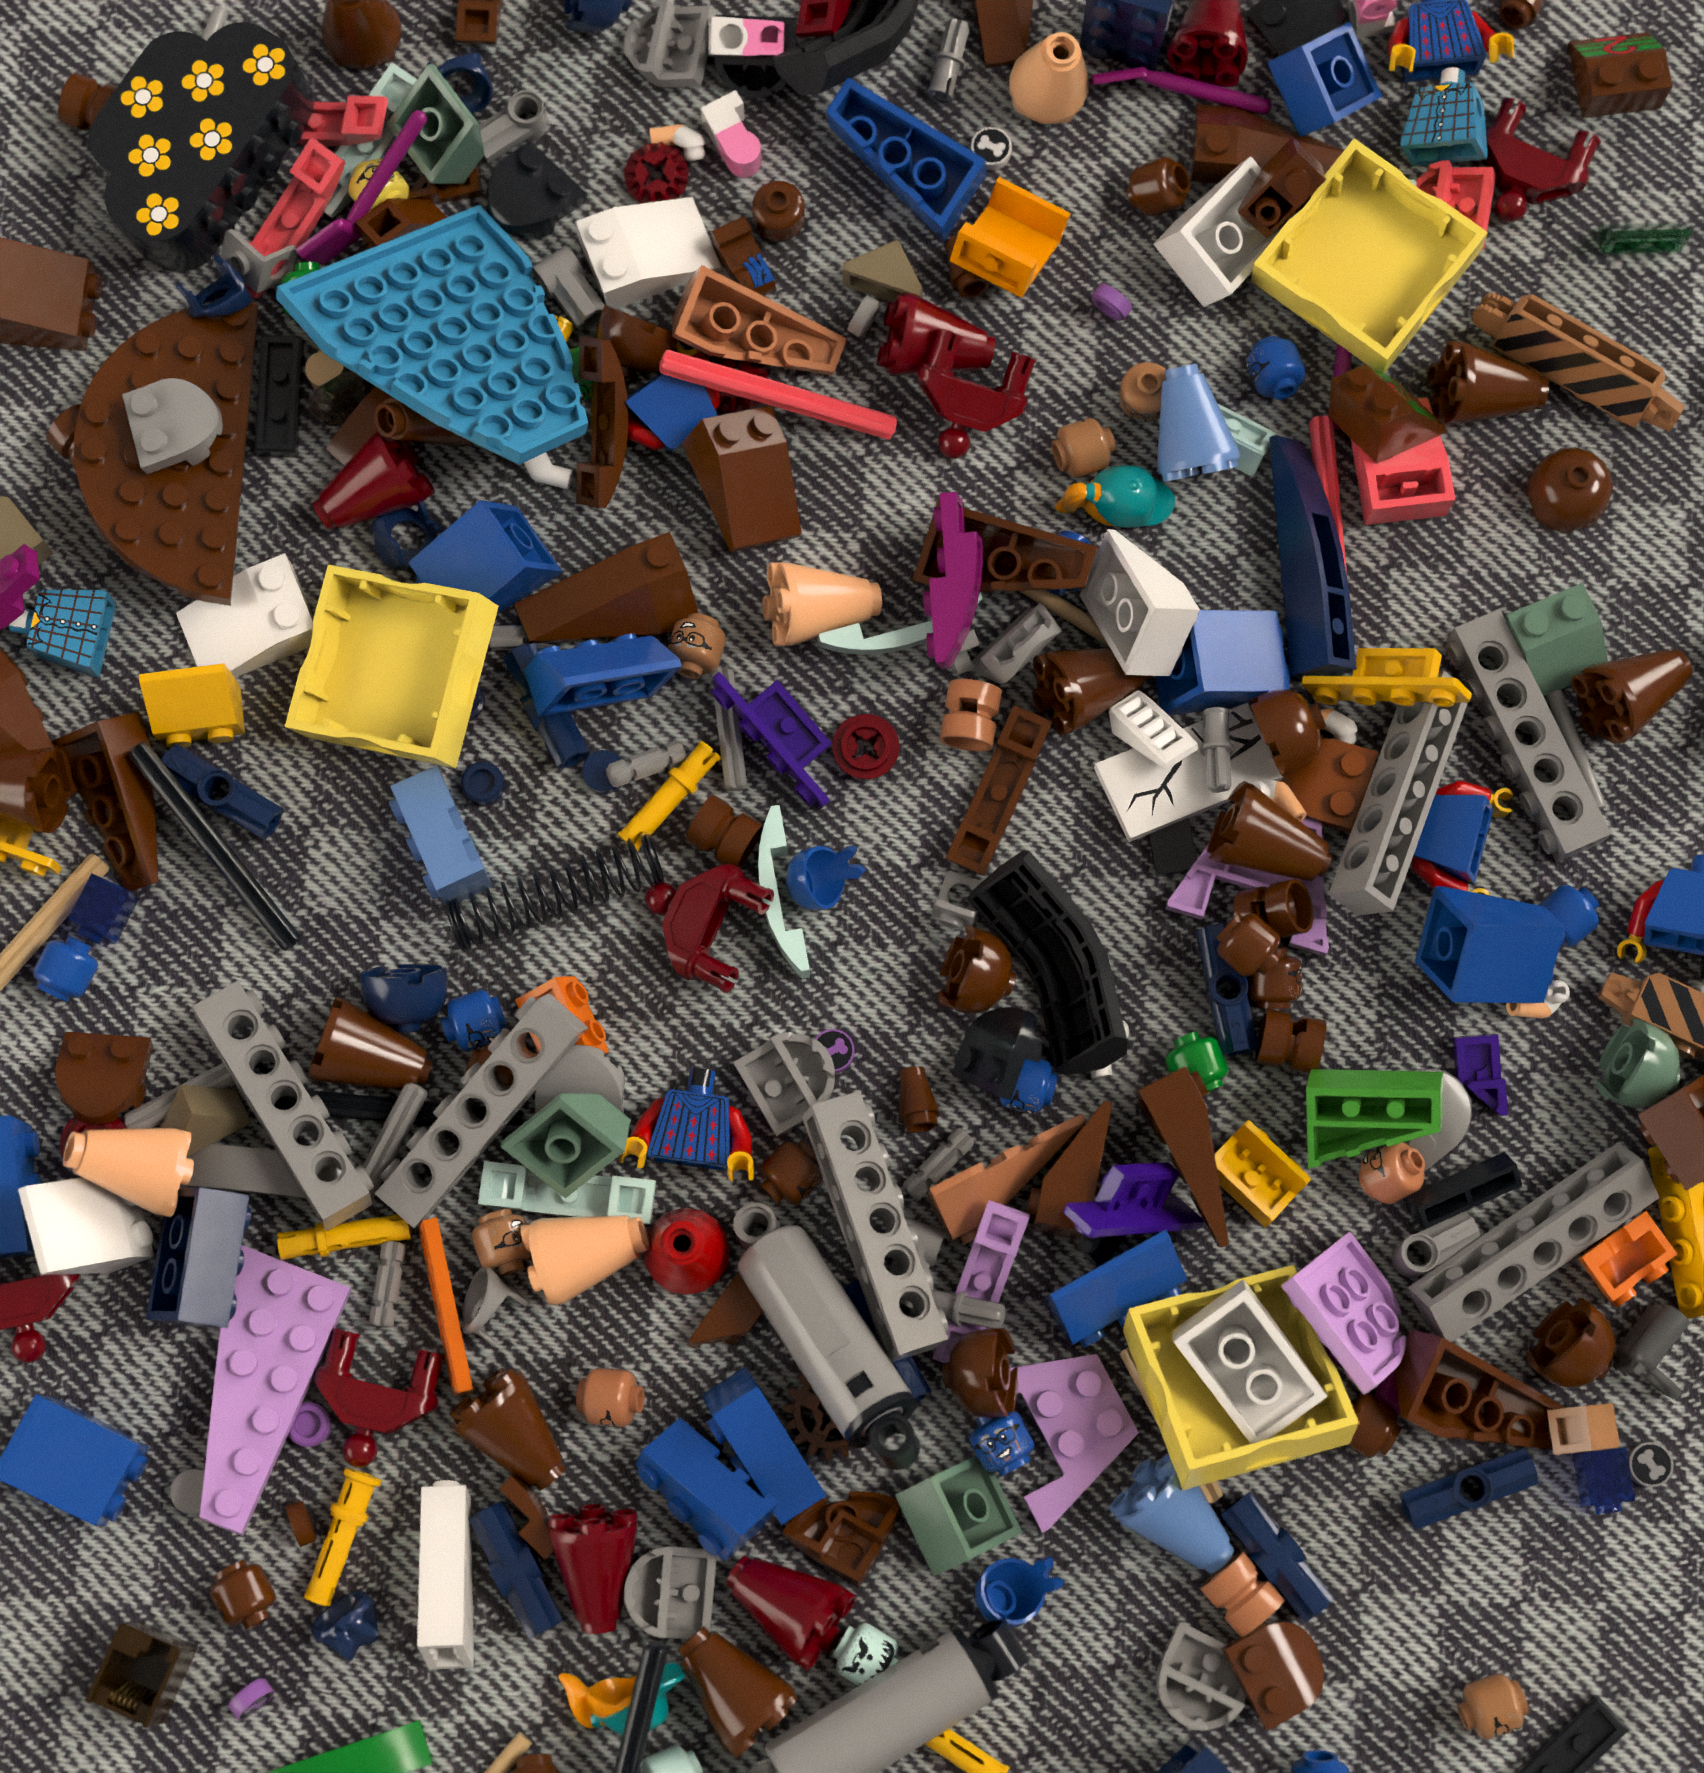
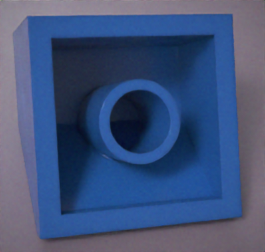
M1351 22L1343 24L1267 62L1300 137L1335 123L1382 97Z

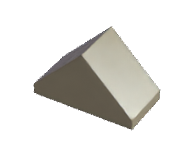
M898 239L845 262L843 267V286L891 302H895L897 296L903 292L915 294L922 298L923 288Z
M0 496V561L3 557L11 555L21 545L25 544L37 552L38 565L54 554L53 551L10 498Z
M180 1084L160 1128H176L191 1132V1143L186 1156L188 1157L252 1122L237 1089Z

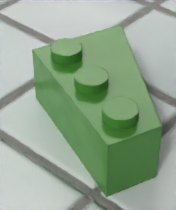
M1311 1069L1306 1086L1308 1169L1321 1166L1322 1162L1342 1156L1350 1158L1360 1155L1363 1150L1385 1144L1388 1147L1441 1132L1444 1113L1443 1072Z

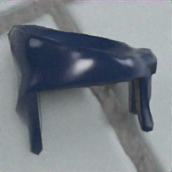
M471 47V54L449 59L440 64L437 70L444 79L450 74L460 71L467 72L475 79L473 90L468 95L459 98L470 113H474L488 106L493 97V87L488 73L484 69L482 56L476 53L474 47Z
M218 255L214 256V262L221 277L196 296H194L192 291L187 292L180 283L176 284V288L189 304V315L192 317L228 315L244 309L252 301V296L246 288L240 273L230 266L227 260H223ZM219 299V300H217V301H215V302H213V303H210V304H207V305H203V304H206V303H208V302H210V301Z
M424 502L418 504V511L404 508L382 515L371 523L370 527L374 533L376 553L388 567L399 571L412 570L408 562L438 537L437 534L441 531V527L431 517H428L429 513ZM412 522L423 530L425 540L418 549L412 551L402 550L397 540L391 536L393 528L399 523Z
M356 1590L340 1598L314 1620L311 1633L315 1641L331 1647L343 1658L350 1661L353 1660L360 1646L374 1643L378 1639L375 1601L365 1592Z

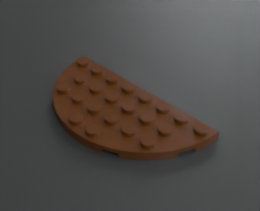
M251 302L244 309L219 317L201 316L195 318L189 315V309H185L161 318L136 332L105 360L93 377L83 397L74 433V458L78 485L80 486L81 494L92 521L112 549L131 567L150 580L154 578L167 586L175 588L183 596L231 606L258 320V303ZM167 378L182 379L198 386L217 404L223 420L222 434L216 435L214 442L209 448L210 455L194 466L185 460L147 474L140 467L122 394Z

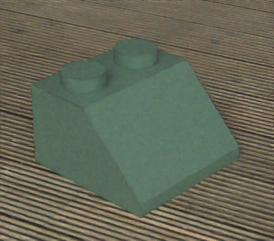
M428 64L386 125L397 137L410 115L416 110L423 111L426 114L427 122L407 153L431 184H464L485 155L480 125L434 64Z
M1583 583L1513 611L1504 617L1543 697L1553 691L1563 690L1572 686V677L1582 672L1586 667L1608 661L1601 619Z
M561 1093L501 1142L500 1147L566 1199L625 1152L631 1120L600 1094Z
M977 1455L895 1495L933 1577L1023 1533L994 1472L985 1471Z

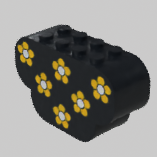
M247 22L226 25L214 32L207 41L196 34L184 31L163 34L146 46L95 117L90 128L89 146L95 160L109 176L104 195L106 209L110 217L138 252L159 267L173 272H186L199 268L208 262L221 244L223 245L225 232L230 229L235 230V224L242 214L249 211L256 203L258 192L264 183L278 172L281 159L291 146H295L302 138L304 127L313 112V91L289 48L279 37L259 25Z

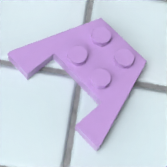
M1308 818L1301 821L1323 839L1321 822ZM1207 845L1169 898L1165 909L1202 920L1214 879L1252 889L1261 886L1269 887L1270 884L1295 878L1217 863L1208 858L1211 853L1207 852ZM1316 876L1310 882L1300 880L1307 888L1312 900L1314 914L1312 927L1309 932L1290 936L1288 946L1325 957L1329 949L1326 932L1327 907L1324 896V876Z
M1097 1354L1014 1367L1018 1369V1394H1021L1063 1474L1058 1479L1023 1497L1041 1533L1052 1527L1139 1433Z

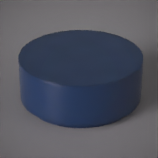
M600 750L592 753L585 760L582 773L586 785L593 792L611 794L621 787H613L606 775L608 765L621 760L617 754L608 750Z
M481 761L473 763L462 775V789L466 797L476 805H491L498 801L504 792V777L499 768L490 762Z

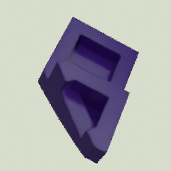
M1498 1034L1452 1037L1456 1078L1497 1114L1507 1116L1506 1080L1501 1077Z

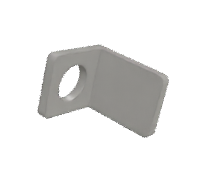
M230 229L225 232L220 257L223 260H227L230 266L240 273L245 284L254 292L259 293L281 283L283 275L293 271L297 251L294 245H290L267 256H263L236 231ZM285 259L281 270L271 276L273 267L279 261Z
M948 871L938 899H935L932 916L939 918L938 922L952 929L962 930L967 925L973 927L978 913L971 904L965 908L951 904L948 899V893L956 885H965L973 891L983 881Z

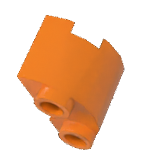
M1645 1211L1634 1217L1633 1220L1619 1230H1614L1584 1252L1585 1254L1580 1256L1578 1260L1608 1302H1611L1617 1308L1637 1294L1633 1286L1642 1278L1648 1285L1668 1272L1669 1269L1665 1263L1675 1257L1677 1252L1648 1212Z

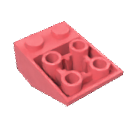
M1428 397L1417 398L1433 414ZM1440 435L1377 464L1350 438L1364 525L1447 515L1455 501L1449 460Z

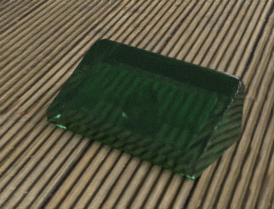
M1679 223L1600 225L1598 229L1600 253L1680 252L1692 235L1691 228Z

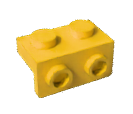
M1249 1120L1215 1153L1219 1185L1265 1228L1311 1181L1310 1176L1302 1170L1295 1160L1289 1158L1270 1140L1263 1130L1257 1128Z

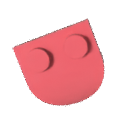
M1450 160L1430 164L1428 166L1429 171L1416 180L1417 188L1429 195L1440 198L1487 231L1496 180L1494 168L1453 167Z

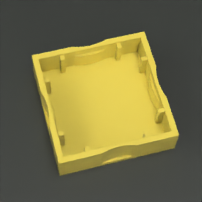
M1354 138L1325 174L1327 180L1314 192L1308 203L1286 222L1254 262L1251 282L1362 362L1385 373L1482 251L1488 232L1440 198L1429 195L1417 188L1399 169Z
M328 565L313 619L310 648L299 671L285 727L311 739L456 769L499 606L477 592L429 583H401L386 578L381 574Z
M1294 1265L1242 1279H1244L1327 1394V1397L1270 1439L1250 1444L1173 1342L1172 1331L1242 1279L1235 1280L1216 1290L1201 1293H1185L1128 1309L1123 1333L1182 1490L1350 1444L1359 1422L1337 1368L1327 1355L1317 1337L1316 1331L1304 1315L1292 1305L1288 1294L1281 1287L1283 1283L1297 1273Z

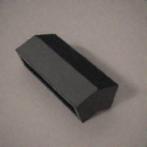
M1503 1152L1426 1186L1403 1200L1413 1221H1418L1424 1229H1427L1523 1185L1517 1164L1506 1152ZM1503 1175V1177L1470 1191L1472 1188ZM1458 1195V1197L1425 1211L1427 1208Z

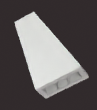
M452 1480L434 1482L433 1487H421L417 1647L429 1669L474 1668L472 1525L469 1521V1518H471V1497L466 1485H460L459 1482Z

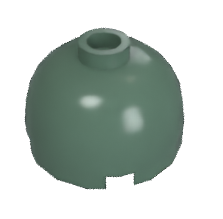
M1635 1018L1631 1020L1635 1025L1631 1028L1622 1025L1607 1043L1598 1066L1605 1070L1604 1082L1597 1079V1088L1601 1096L1624 1106L1641 1108L1654 1105L1668 1093L1675 1090L1680 1081V1061L1678 1049L1667 1033L1654 1025Z

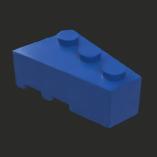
M11 1115L0 1116V1259L35 1255L18 1189L24 1186L42 1184L39 1174H35L34 1157H38L40 1153L38 1133L32 1131L31 1125Z
M743 1367L701 1395L713 1418L706 1422L720 1445L728 1440L736 1452L734 1456L729 1458L735 1469L737 1470L740 1467L753 1479L759 1489L756 1493L762 1498L771 1493L780 1501L773 1513L781 1525L827 1496L746 1367Z
M680 1417L641 1451L635 1466L638 1468L637 1472L643 1483L652 1490L657 1489L668 1500V1507L671 1513L680 1522H688L699 1534L698 1540L702 1547L713 1556L718 1555L726 1562L764 1527L780 1501L771 1493L764 1498L757 1494L746 1484L750 1480V1476L740 1467L734 1473L731 1472L717 1459L720 1450Z

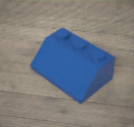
M626 634L615 638L609 643L599 644L597 640H588L577 644L572 649L560 650L559 646L541 649L536 652V656L524 669L538 717L651 698L682 665L680 659L655 637L637 638L635 634Z
M1164 1230L1056 1290L1044 1301L1069 1346L1080 1342L1083 1349L1106 1337L1103 1328L1111 1323L1118 1321L1121 1328L1124 1327L1129 1308L1147 1304L1154 1299L1159 1301L1181 1295L1182 1292L1178 1286L1187 1281V1277L1167 1231Z

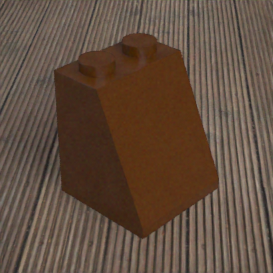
M0 237V343L87 351L88 338H93L96 331V317L93 313L94 300L99 299L102 292L101 276L97 274L90 260Z

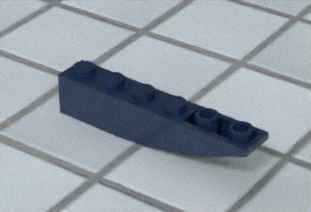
M1273 435L1269 437L1270 462L1273 475L1274 504L1278 531L1277 541L1280 554L1290 676L1303 678V676H1338L1357 669L1349 586L1335 521L1322 483L1304 443Z

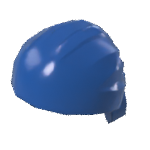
M851 845L838 852H834L828 847L816 846L801 850L800 853L796 854L789 862L786 874V887L792 900L802 908L813 911L834 907L841 898L846 879H858L866 871L862 865L848 864V860L856 854L857 847Z
M1047 1556L1036 1561L1034 1565L1024 1560L1007 1558L997 1560L983 1570L975 1584V1601L985 1620L1000 1621L1003 1617L1006 1618L1010 1627L1014 1628L1022 1626L1035 1617L1043 1606L1046 1593L1059 1590L1064 1585V1580L1061 1577H1049L1048 1575L1054 1565L1053 1558Z

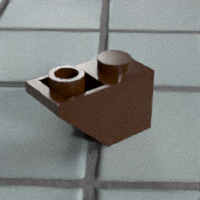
M1292 137L1263 166L1239 206L1238 213L1268 239L1327 180L1321 163Z
M388 198L355 223L368 250L447 217L429 199Z

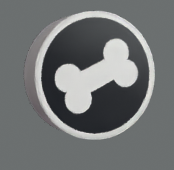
M987 127L974 135L971 151L986 159V170H998L1004 167L1010 159L1011 140L1003 130Z

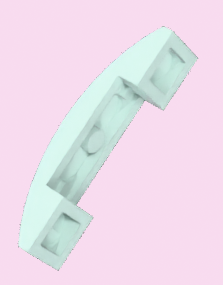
M393 63L389 65L369 94V96H385L388 99L381 138L362 144L341 145L335 153L346 163L338 185L324 211L331 218H334L353 200L348 193V183L354 168L364 161L383 159L396 139L386 124L417 79Z
M981 592L979 593L977 605L982 600ZM932 621L864 639L860 624L856 623L818 634L817 642L821 648L846 654L890 653L925 643L927 633H933Z
M780 805L771 806L764 823L758 858L759 883L765 888L772 889L774 891V898L772 902L765 898L762 899V902L770 905V908L765 913V917L783 957L802 979L809 978L810 969L803 930L800 928L785 931L772 857L788 855Z
M484 1161L478 1204L560 1217L627 1215L632 1219L639 1216L644 1224L651 1225L656 1181L621 1176L605 1177L594 1175L565 1199L524 1165Z

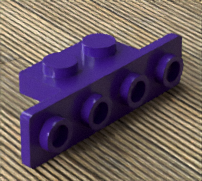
M718 672L711 680L712 685L715 687L711 691L713 697L725 710H729L732 707L742 718V721L738 724L750 740L754 743L759 739L770 751L766 757L773 767L782 775L787 771L798 783L794 787L798 796L809 807L815 803L819 809H822L830 799L804 768L832 744L831 741L778 680L747 704L727 679Z
M1169 1162L1113 1165L1111 1170L1104 1176L1102 1187L1095 1201L1067 1203L1063 1210V1213L1075 1223L1074 1227L1076 1230L1090 1238L1115 1235L1126 1236L1128 1234L1141 1233L1153 1234L1164 1230L1180 1232L1182 1230L1200 1229L1204 1223L1203 1219L1179 1197H1168L1181 1173Z

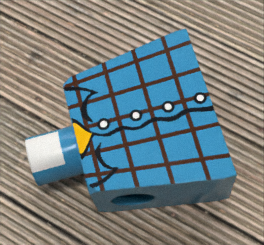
M1454 67L1446 68L1441 72L1440 85L1421 87L1416 91L1400 143V147L1412 167L1430 165L1443 160H1450L1453 163L1487 159L1483 100L1475 85L1465 82V72Z
M42 590L38 593L35 609H24L25 613L9 624V629L11 632L28 635L27 647L36 657L92 677L100 678L117 603L104 590Z

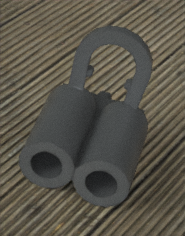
M1651 1302L1617 1345L1616 1354L1618 1358L1613 1364L1616 1371L1620 1370V1373L1626 1377L1629 1373L1640 1374L1662 1394L1672 1399H1678L1682 1395L1681 1389L1661 1372L1657 1366L1689 1326L1690 1321L1680 1311L1668 1304L1661 1306L1656 1302Z

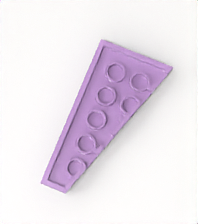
M241 1245V1250L244 1253V1264L240 1274L236 1276L234 1294L237 1297V1307L233 1318L229 1320L228 1328H220L199 1517L205 1522L243 1536L332 1337V1330L336 1328L352 1291L351 1287Z

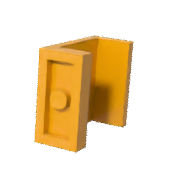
M998 177L989 203L974 225L965 222L959 230L949 261L1022 298L1060 244L1071 213Z

